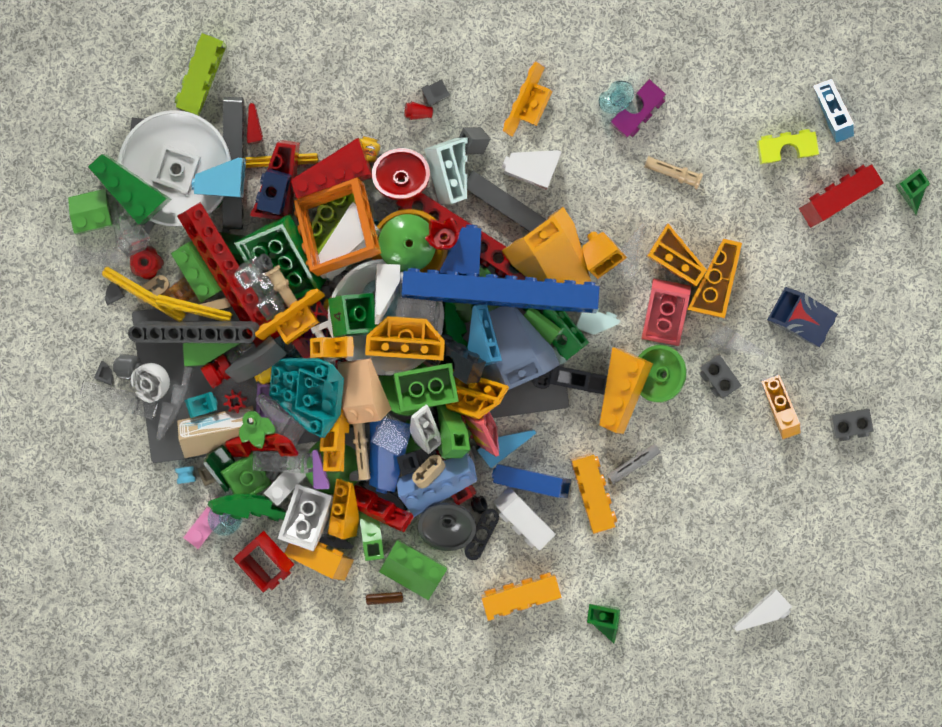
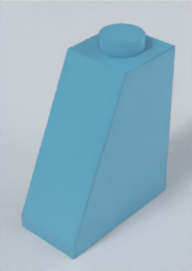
M236 158L195 174V179H192L191 184L194 194L244 198L246 159Z

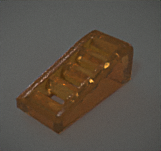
M185 276L161 294L171 297L170 295L173 294L176 299L189 301L196 296ZM184 286L188 287V292L184 289ZM178 290H180L183 294L182 297H180V295L178 294Z

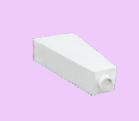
M354 202L349 206L318 255L320 264L366 247L357 206ZM375 225L377 238H379L381 231ZM348 266L320 276L322 278L327 277L332 281L335 276L343 272Z

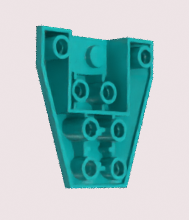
M281 358L272 365L269 396L308 432L324 438L341 415L344 378L333 364L320 358Z

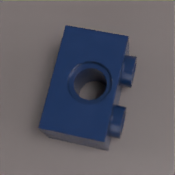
M271 169L263 173L260 179L262 189L256 196L257 209L278 215L283 213L292 175ZM270 186L276 189V196L269 194L268 189Z

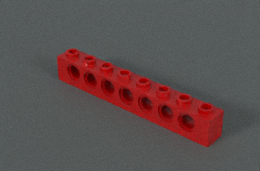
M423 193L408 200H398L396 206L399 207L398 210L412 209L415 203H421L423 205L421 211L429 215L437 213L439 215L438 221L442 223L449 217H452L459 232L462 227L466 228V225H472ZM481 231V244H485L488 250L485 253H480V264L486 268L491 266L496 269L495 273L502 278H505V276H517V280H525L526 276L522 273L513 274L509 271L511 264L502 252L506 246ZM501 254L504 257V261L502 263H495L493 261L494 255Z
M201 202L177 215L239 320L256 322L259 326L272 321ZM246 329L247 333L250 336H252V331L250 329ZM276 331L270 336L276 339L280 334ZM257 337L253 340V343L257 348L265 340Z

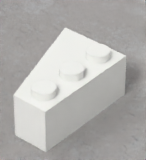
M508 487L493 502L501 511L499 516L506 523L510 521L513 524L511 528L519 536L523 534L526 537L524 541L531 548L535 546L540 551L556 535L511 487Z

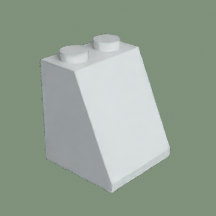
M561 151L511 153L510 157L506 156L503 162L504 174L547 190Z

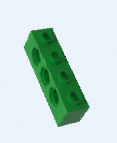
M536 309L562 329L552 343L557 348L559 355L564 357L566 361L589 343L565 311H542Z

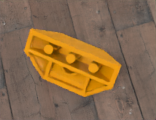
M387 316L366 335L365 355L444 360L445 340L427 319Z
M454 376L459 402L445 405L450 411L480 419L501 403L509 387L508 385L480 378L479 383L465 384Z

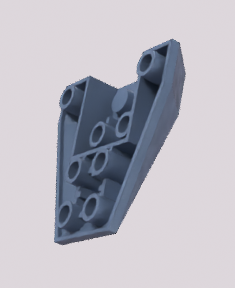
M501 306L489 311L502 361L484 367L481 378L508 385L509 389H512L560 365L551 345L516 307Z

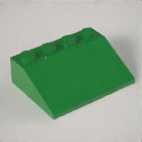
M290 214L265 225L234 243L271 309L283 305L285 302L280 293L273 289L274 285L269 277L257 270L254 259L260 257L261 254L269 256L273 268L277 265L281 267L280 271L284 278L288 279V286L296 299L305 296L310 290H320L326 282L325 278L316 276L309 271V267L306 265L307 255L302 249L303 238L299 234L298 228Z

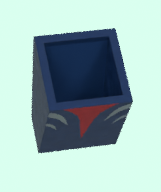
M785 287L767 320L820 348L826 339L829 329L834 325L838 314L805 293Z

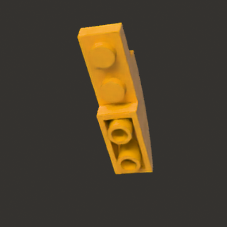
M342 405L341 415L326 437L320 439V451L324 452L323 471L344 472L345 433H349V423Z

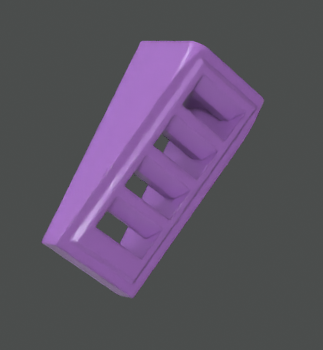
M314 449L312 451L313 488L329 489L330 482L327 472L323 471L321 453L319 449Z

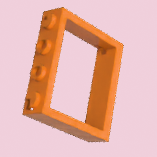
M354 178L294 200V214L299 221L298 231L304 242L302 243V249L308 259L306 265L309 267V271L316 276L381 254L365 185L360 179ZM353 193L366 247L320 264L308 209Z

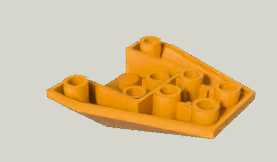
M561 207L547 217L546 221L524 237L517 239L502 250L512 267L526 277L537 278V281L544 282L545 279H556V283H564V280L576 281V284L582 285L584 282L591 281L575 224L564 207Z

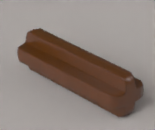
M402 592L366 595L367 605L403 602Z

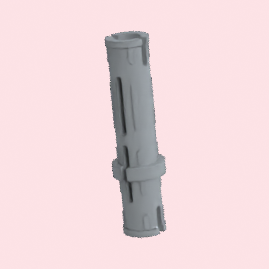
M653 443V445L641 453L640 451L637 452L635 457L607 474L613 485L642 465H647L648 461L661 454L656 444Z

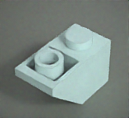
M598 308L596 314L581 312L576 326L579 330L594 335L618 325L620 320L616 319L617 315L608 311L606 314L599 312L600 308Z

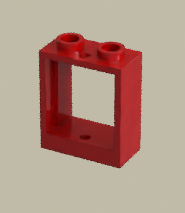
M265 531L260 533L233 558L263 593L268 588L272 591L280 584L278 580L280 578L282 580L286 579L291 574L290 569L295 565ZM259 546L281 570L273 578L250 555L256 547Z

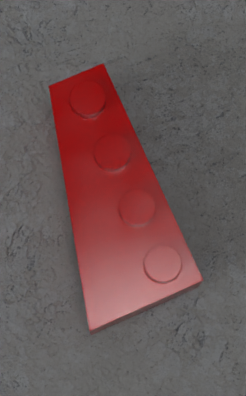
M864 164L854 170V175L850 176L847 174L840 178L839 181L841 183L835 186L832 183L824 188L825 192L820 195L818 192L808 198L810 202L800 207L799 210L810 228L884 184L873 164L867 167Z

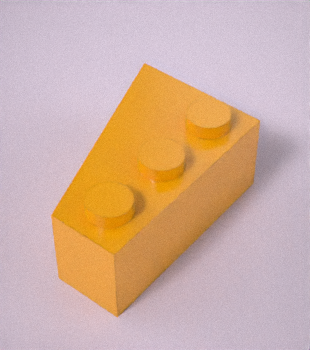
M669 223L665 225L646 256L694 287L698 285L707 271Z
M318 542L314 551L289 543L284 552L287 557L336 580L345 581L354 559L343 555V552L334 548L333 550L329 549L326 544Z

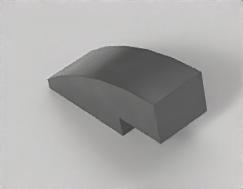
M269 336L257 348L252 345L225 372L235 382L240 383L267 370L283 358L287 352L273 337Z

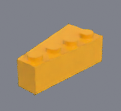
M728 239L721 241L687 308L688 311L725 318L741 251V242Z
M612 347L600 426L615 433L624 434L653 363L620 348Z
M590 453L571 459L592 533L595 534L615 528L614 523L617 522L615 512H611L609 507L612 501L609 492L605 493L604 486L606 481L604 475H600L598 467H601L598 456Z
M550 572L539 575L540 578L532 580V577L521 580L522 584L514 586V583L503 585L501 590L496 591L495 588L485 590V594L481 595L488 621L493 620L494 615L497 614L505 616L514 612L513 610L515 609L517 611L532 607V604L540 605L562 598L555 574L551 575Z

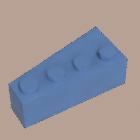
M467 453L462 458L445 460L443 472L426 488L417 487L412 480L414 472L398 478V496L414 517L424 512L428 507L440 503L477 482L474 462Z

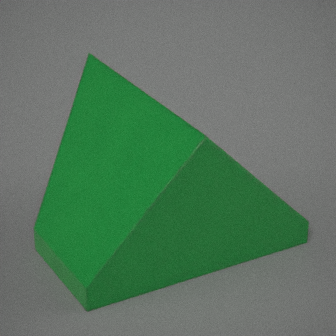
M920 168L895 185L912 211L917 215L926 187L930 185Z
M589 604L587 623L593 624L614 644L618 631L620 609L619 607Z

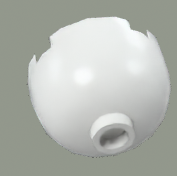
M146 363L132 372L131 385L132 387L135 386L137 390L135 393L140 399L152 403L158 401L167 393L170 386V378L162 366L155 363Z

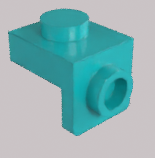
M212 392L185 400L190 418L217 410L218 402Z

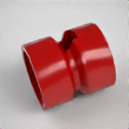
M222 354L214 359V363L209 362L201 367L202 373L213 389L222 384L223 379L229 380L231 378L225 372L231 366V363L225 354Z

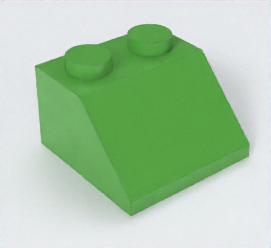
M106 189L68 197L69 215L74 234L78 235L114 226Z

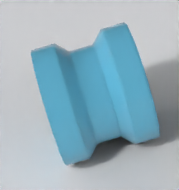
M194 466L175 468V473L178 474L177 484L196 481V477L193 476Z

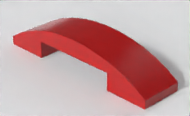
M277 433L266 434L265 443L261 449L253 446L250 440L242 443L239 436L225 442V446L233 457H249L251 451H278L281 456H298L299 454L290 439Z

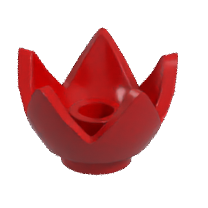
M449 217L444 223L430 219L429 235L425 239L435 249L448 250L457 243L460 232L452 217ZM444 236H448L445 240L441 239Z
M152 246L136 249L130 256V270L132 274L147 280L153 279L157 271L164 265L162 257L157 254L156 249ZM143 259L148 260V264L146 266H143L141 264V261Z

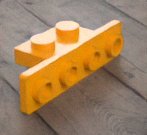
M536 61L529 68L526 81L522 84L519 96L512 105V111L504 122L503 132L509 136H514L521 120L537 126L553 92L546 87L538 85L545 67Z
M318 289L308 291L304 298L293 302L290 308L284 312L276 314L269 323L261 325L258 331L255 332L256 337L265 340L278 331L283 341L287 345L319 323L310 307L325 296L324 293Z

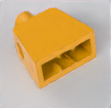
M597 232L589 233L587 236L589 242L582 246L587 269L597 279L627 258L604 232L600 234Z

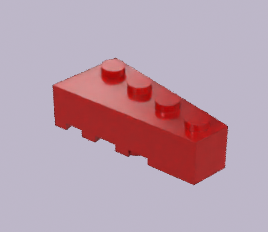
M359 137L291 179L296 198H303L354 178H358L361 181L372 178V172L362 141Z
M278 141L267 170L271 169L292 175L291 179L297 176L300 142ZM291 181L283 213L278 215L257 209L258 203L255 202L250 216L274 220L289 214L292 217L295 193ZM270 186L268 189L269 194L276 196V189Z

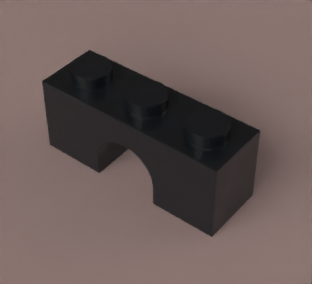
M441 334V337L445 340L444 360L431 361L437 365L452 363L454 360L455 369L453 376L465 384L479 383L486 361L481 359L477 353L466 349L464 344L454 341L452 336Z

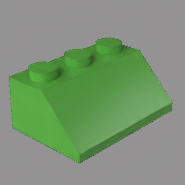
M192 240L171 253L201 303L222 291Z
M452 363L393 374L401 412L421 409L425 405L432 407L459 402Z
M397 539L379 572L429 600L444 576L447 566Z

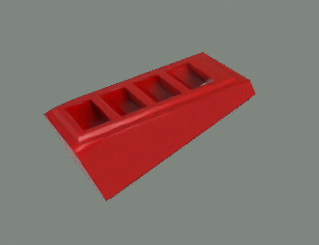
M250 103L248 106V145L264 141L254 103Z

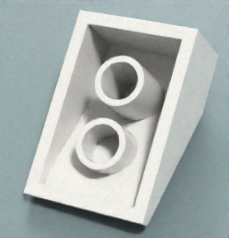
M296 484L278 539L314 551L330 518L333 495Z

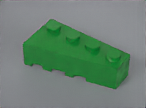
M101 154L88 166L138 225H145L172 200L108 155Z

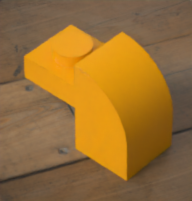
M320 337L310 339V358L339 359L353 356V337Z

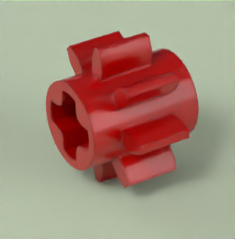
M232 389L230 396L225 394L224 397L228 401L224 402L223 405L230 407L229 412L232 409H236V412L239 413L240 407L246 408V405L242 402L247 397L241 396L242 390L239 393H235ZM235 397H238V402L240 404L236 403L235 406L232 405V400L230 398L234 399Z

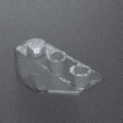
M253 451V470L310 473L313 472L312 452H298V456H281L278 451Z

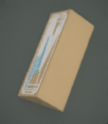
M253 406L239 408V413L234 409L231 412L224 411L177 420L179 442L184 458L207 454L221 445L225 446L226 441L239 436V429L243 425V416L249 411H254ZM249 418V422L253 424L254 420Z

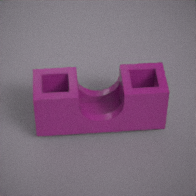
M650 79L635 94L642 102V110L639 113L632 114L623 107L610 122L626 139L629 135L633 138L640 130L638 125L642 121L646 123L653 116L650 112L655 107L659 109L666 101L664 99L666 93Z

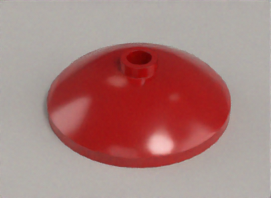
M405 148L385 152L376 160L372 169V180L375 188L383 196L393 200H408L418 196L427 187L430 179V169L425 158L416 151Z

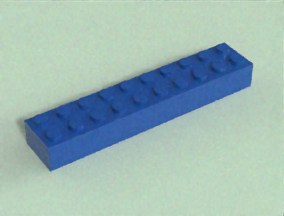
M408 268V271H403L402 299L595 314L598 310L600 286H595V282H584L582 285L576 284V281L564 280V283H556V279H545L542 282L537 281V278L525 277V280H517V276H506L505 279H502L494 274L478 277L477 273H466V276H463L455 271H447V274H439L438 270H427V273L419 272L420 269Z

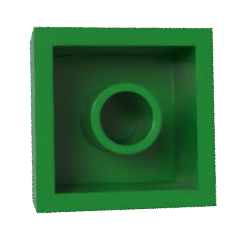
M373 293L341 295L328 299L333 338L366 335L378 325L375 324Z

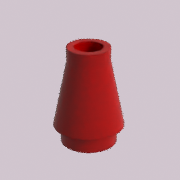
M413 101L405 104V118H409V120L432 118L433 107Z

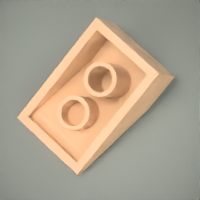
M371 358L339 362L337 364L338 371L344 378L342 409L348 423L358 424L381 421L389 413L391 407Z

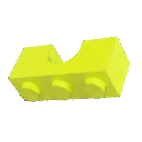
M810 129L800 130L799 134L791 135V132L780 133V137L772 138V135L761 136V140L757 141L760 164L781 161L780 151L784 145L793 146L797 151L798 159L819 155L816 131L810 132Z

